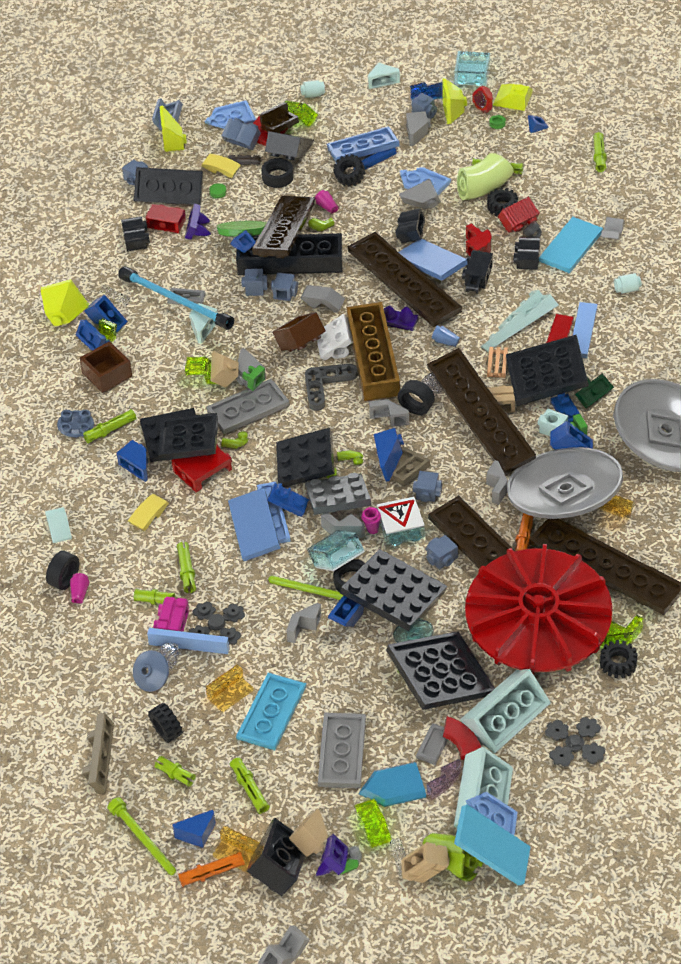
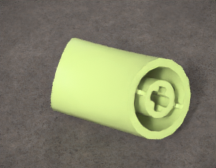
M490 153L479 163L460 168L457 175V190L462 200L475 199L489 194L494 189L500 188L513 175V167L502 156Z

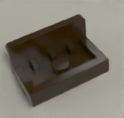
M283 102L260 113L261 129L267 132L280 133L299 123V117L289 112L288 104Z

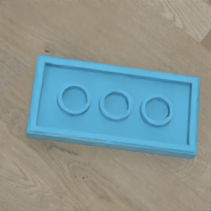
M572 217L540 255L539 262L570 273L600 237L603 228Z
M267 673L236 735V739L276 750L306 689V683Z
M469 805L462 806L454 844L513 883L520 886L525 883L531 846Z

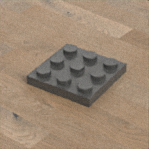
M350 473L347 476L341 477L331 476L328 479H313L310 482H305L314 515L372 506L371 498L361 473Z

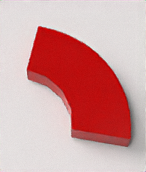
M446 717L443 737L456 745L460 752V759L465 760L466 754L481 748L480 742L465 724L452 717Z

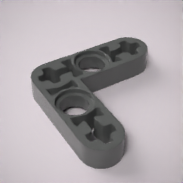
M340 364L308 368L305 371V382L309 408L314 411L322 410L325 407L323 384L356 379L358 376L357 366L354 364ZM328 373L336 374L335 376H327ZM311 375H315V380L312 381ZM314 387L319 388L318 391H311L310 389ZM316 397H318L319 403H315Z

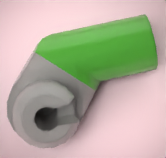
M352 846L348 849L349 855L346 867L341 874L358 868L362 858L359 847Z

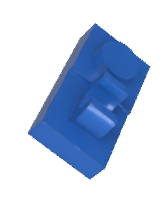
M87 320L80 321L75 335L92 351L110 341L106 340L105 336Z
M568 393L550 398L555 411L568 415L569 423L573 422V415L580 414Z
M274 483L267 501L302 517L309 499L291 491V488L286 489L282 487L281 483Z

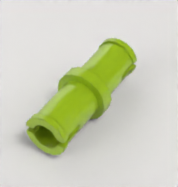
M135 589L133 598L134 601L150 602L151 605H156L157 603L163 604L165 597L175 598V593L159 592L158 589H152V591Z
M163 756L157 758L163 765L155 762L156 769L168 774V777L172 780L177 779L188 787L193 785V782L187 778L195 781V774L183 769L181 764L173 763Z

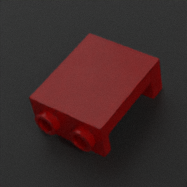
M218 444L216 445V454L171 460L173 472L195 492L202 489V481L221 469L232 470L231 456L228 453H224Z

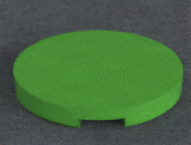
M225 222L217 225L218 234L223 236L237 237L245 230L251 236L260 235L267 222Z

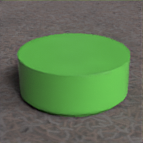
M494 115L489 119V125L493 129H502L506 125V119L501 115Z
M221 183L213 184L209 188L210 196L215 199L223 198L227 193L226 186Z

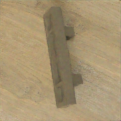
M105 712L97 714L95 730L87 733V740L93 745L91 764L84 766L82 769V775L89 780L88 784L94 788L97 794L106 793L114 723Z

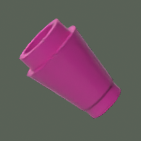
M321 190L316 194V204L331 214L338 211L339 207L328 191Z
M368 507L363 511L361 518L368 533L376 534L379 532L381 514L376 508Z
M75 573L70 579L71 601L73 603H83L90 581L88 576L83 573Z

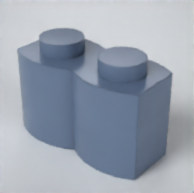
M229 118L221 137L224 141L253 150L261 132L258 126L253 123L244 124L241 119Z

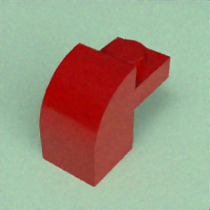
M472 223L466 226V238L468 239L466 241V253L471 256L472 250L491 253V232L488 229L482 232Z

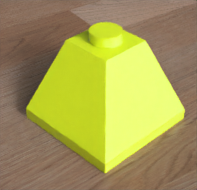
M445 78L442 79V104L447 124H451L464 113V106H467V98L463 96V92L459 87Z
M501 84L493 106L525 111L533 89L521 84Z
M159 106L164 151L184 150V144H187L186 134L182 133V127L163 106Z
M71 279L44 286L40 289L45 315L54 326L70 323L89 306V303Z

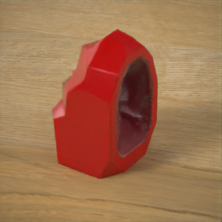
M481 86L477 88L472 94V101L478 109L488 113L493 108V94L488 87Z

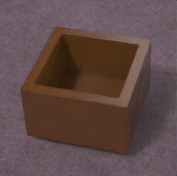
M317 312L299 315L272 331L281 351L289 350V352L307 347L309 341L314 342L320 339L321 334L326 332Z
M110 341L79 358L82 374L102 393L132 377L130 360Z

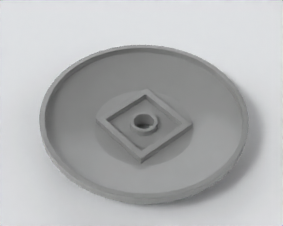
M646 379L629 385L622 391L614 407V421L619 435L625 444L646 462L665 470L681 472V385L661 379Z
M584 447L556 449L536 456V459L517 468L508 480L507 493L512 505L527 515L547 519L569 518L591 512L609 502L622 486L623 472L619 462L603 451Z

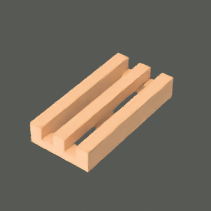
M493 347L489 348L487 377H506V354H508V348L504 347V350H500L501 347H497V350H494ZM493 354H496L495 372L491 373ZM500 354H504L502 373H498Z

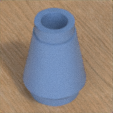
M437 325L432 334V339L435 342L454 347L457 346L460 340L459 336L443 325L441 327Z

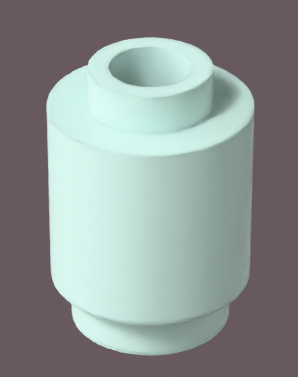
M319 80L303 82V85L300 86L301 95H304L305 98L324 95V82Z
M636 273L618 276L617 279H614L616 293L621 292V294L638 291L642 285L641 278Z

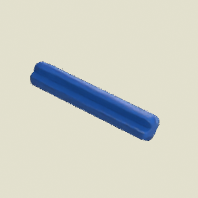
M396 148L375 153L361 160L365 170L396 155Z

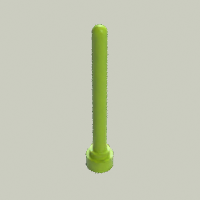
M270 576L268 578V581L272 584L337 600L343 597L338 591L277 576Z
M121 797L114 798L108 804L107 809L113 816L121 817L169 875H174L176 868L129 815L126 803Z

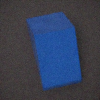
M212 809L172 824L175 839L203 848L216 825L214 811Z

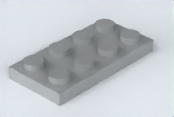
M269 379L262 382L254 391L248 388L206 408L208 414L217 413L218 427L225 435L290 405L289 400L275 382Z
M324 713L318 787L361 789L366 714Z

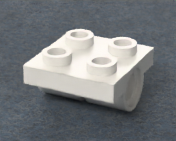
M342 314L324 326L326 332L321 334V338L317 340L322 360H327L330 357L334 359L345 358L349 354L348 346L353 343L348 317Z

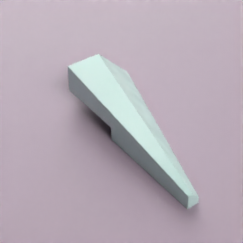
M539 290L531 291L529 293L530 297L520 303V306L498 327L500 330L495 334L493 333L489 337L490 339L481 345V348L488 352L490 347L494 348L559 304L551 294L542 295Z

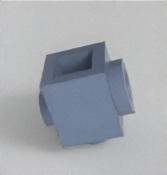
M421 93L412 100V113L426 111L427 118L432 119L435 116L437 107L435 106L434 98Z
M134 159L122 167L123 179L129 185L135 186L136 167L149 168L146 163L138 162Z
M245 269V277H242V287H245L246 296H264V290H268L267 275H263V269Z
M277 273L275 280L273 279L271 283L273 299L291 301L292 296L296 297L299 282L295 281V275Z
M419 471L418 480L413 483V492L416 493V500L435 502L436 496H441L442 480H439V473Z
M446 535L441 538L436 537L432 539L425 548L427 551V561L432 566L435 565L439 570L445 566H450L458 558V546Z

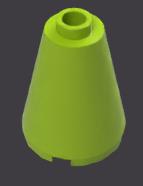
M431 833L426 836L423 844L428 842L436 846L447 847L450 860L449 866L446 868L448 871L465 882L471 881L476 877L478 873L473 872L478 866L482 867L483 862L455 845L456 836Z

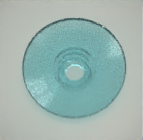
M420 619L409 632L397 626L393 632V637L397 643L432 636L434 629L430 622Z

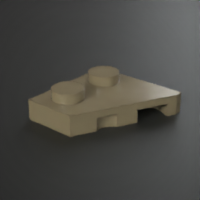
M403 446L402 456L391 479L406 486L419 475V471H425L431 464L429 459Z

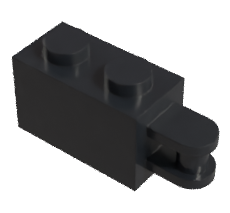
M472 250L471 256L467 257L468 264L466 265L467 268L463 269L462 279H465L466 292L474 291L476 294H479L481 288L486 289L493 266V253Z

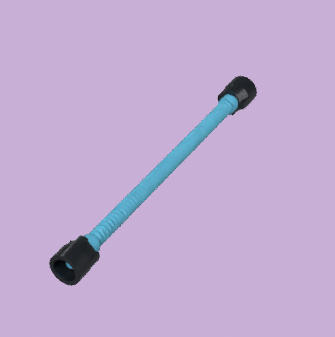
M123 266L119 270L118 276L120 279L128 283L141 284L212 318L215 321L214 323L221 328L230 330L234 325V317L228 314H219L140 277L137 271L127 266Z

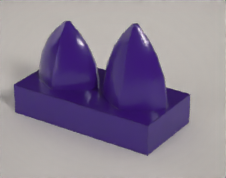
M195 203L189 214L185 233L186 239H192L193 235H211L204 226L200 225L209 223L210 220L205 214L200 212L201 206Z
M390 305L384 308L387 326L409 331L414 330L418 321V315L413 314L407 306L401 312L396 311Z
M334 834L327 838L325 851L321 858L322 863L316 872V876H322L332 871L340 875L345 870L349 848Z

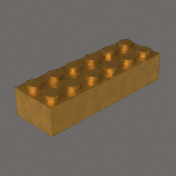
M382 302L346 307L364 401L398 396L400 379Z

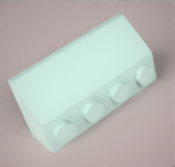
M530 669L516 670L460 720L471 729L481 744L493 753H496L551 702Z
M484 746L465 755L454 827L456 828L458 827L461 807L466 805V800L488 792L508 805L513 767Z

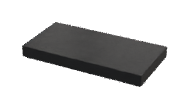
M136 167L134 201L194 205L195 203L201 205L204 172Z

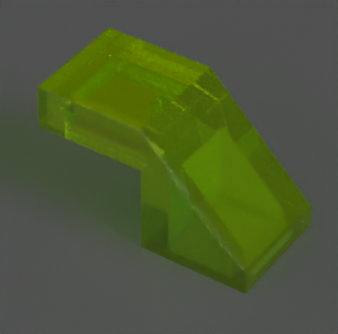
M284 101L288 104V111L298 116L299 120L308 127L312 125L318 116L305 103Z
M187 357L184 370L186 375H204L206 384H216L211 381L210 359L206 357Z
M636 615L626 628L612 621L609 632L601 646L604 647L605 644L609 646L610 641L615 644L616 640H619L621 644L623 641H626V644L633 643L643 630L644 618Z
M375 798L354 805L359 824L364 827L370 848L392 841L386 820Z

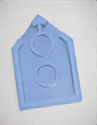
M247 100L216 107L212 111L213 114L204 122L205 124L224 129L229 118L241 119L244 124L253 123L256 118Z
M424 167L416 168L413 171H407V169L400 170L401 179L406 189H410L430 179L439 195L451 183L450 178Z
M488 792L466 800L467 805L515 836L517 811Z

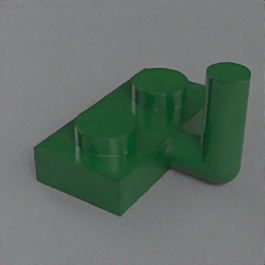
M603 373L592 381L587 377L589 386L582 388L575 394L586 409L614 388Z

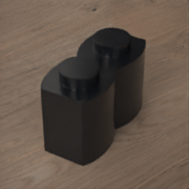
M421 208L401 212L397 219L398 227L395 230L397 239H400L401 243L421 240L425 226V216Z
M142 216L121 219L126 250L146 249L147 243H150L148 232L145 233V231H148L146 221H142Z
M519 237V242H515V252L517 253H514L513 264H517V269L538 270L540 238Z

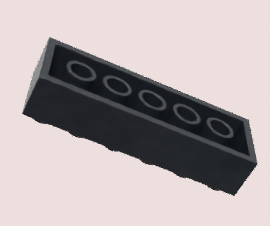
M342 233L299 234L290 254L284 258H277L276 256L259 257L258 255H253L252 248L245 253L237 249V275H245V269H263V275L277 273H343ZM252 236V238L255 241H257L259 236Z

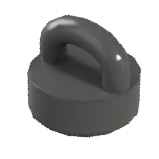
M534 221L523 230V233L526 237L540 238L542 231L540 225Z

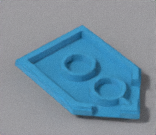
M416 762L374 771L359 792V795L375 800L384 807L426 798L425 788Z

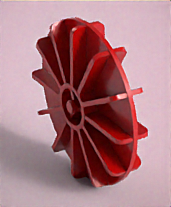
M543 544L542 549L534 548L513 551L512 548L507 549V554L493 560L486 566H481L479 573L469 587L465 601L466 622L472 640L489 656L494 658L495 664L498 666L504 664L519 670L530 669L533 675L535 672H552L562 669L569 672L572 670V666L587 659L593 653H597L609 632L613 615L612 600L604 577L599 576L594 569L583 562L581 555L576 554L572 556L564 552L547 549V544Z

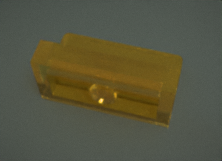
M615 495L609 502L597 508V510L628 520L635 502Z
M238 664L205 686L207 698L221 712L226 711L254 690L244 679L243 669Z
M224 826L220 831L221 842L213 852V857L222 859L241 852L245 865L236 868L247 872L250 859L260 842Z

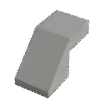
M606 217L605 228L602 230L601 237L620 240L625 220Z
M312 285L306 286L300 298L312 308H316L323 303L335 313L340 310L345 300L343 296L332 288Z
M388 399L369 401L370 419L389 416L391 427L409 425V410Z
M495 460L487 471L486 485L494 487L492 490V503L499 505L507 493V478L499 462Z
M330 513L321 515V527L333 537L362 538L365 536L364 523L353 514L348 515L340 522Z
M315 603L292 614L286 630L287 642L296 643L300 628L317 630L322 616L320 603Z
M295 925L289 926L279 944L268 945L258 964H291L302 954L310 939Z

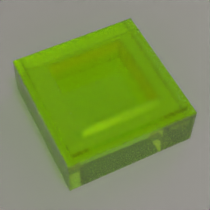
M102 318L99 320L98 331L107 340L113 342L116 339L117 324Z

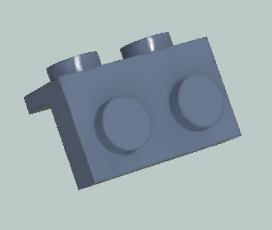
M161 98L158 99L152 120L154 125L159 130H162L159 106H163L178 122L183 104L180 100L165 104Z

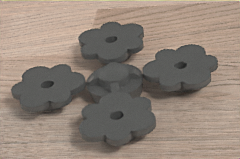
M211 602L198 603L196 608L193 609V615L198 616L199 620L207 619L208 627L197 625L195 628L189 629L188 632L210 635V629L220 630V635L218 636L228 637L229 645H235L237 640L241 638V633L233 627L228 629L224 628L226 621L231 620L235 623L238 619H243L245 617L244 608L236 604H230L228 608L223 609L224 615L222 616L220 614H213L216 612V608L212 607Z
M581 718L580 723L576 725L579 735L568 736V725L563 724L561 720H555L553 723L547 724L545 731L547 737L553 738L555 741H558L560 738L566 739L565 747L556 746L555 750L549 753V757L555 765L569 766L570 761L574 759L572 752L581 750L583 752L582 758L587 759L590 764H595L597 761L604 759L605 748L603 746H598L597 743L585 744L582 738L587 736L594 737L595 733L601 731V726L597 724L596 719Z

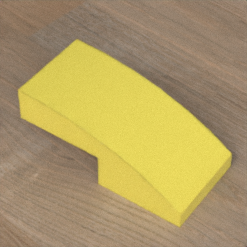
M209 154L201 166L216 174L219 171L232 178L241 165L226 157Z
M152 494L140 504L128 522L145 531L155 517L159 518L169 503Z

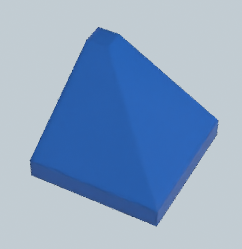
M528 116L530 133L549 128L542 117Z
M245 230L235 237L230 244L245 253L254 246L256 241Z

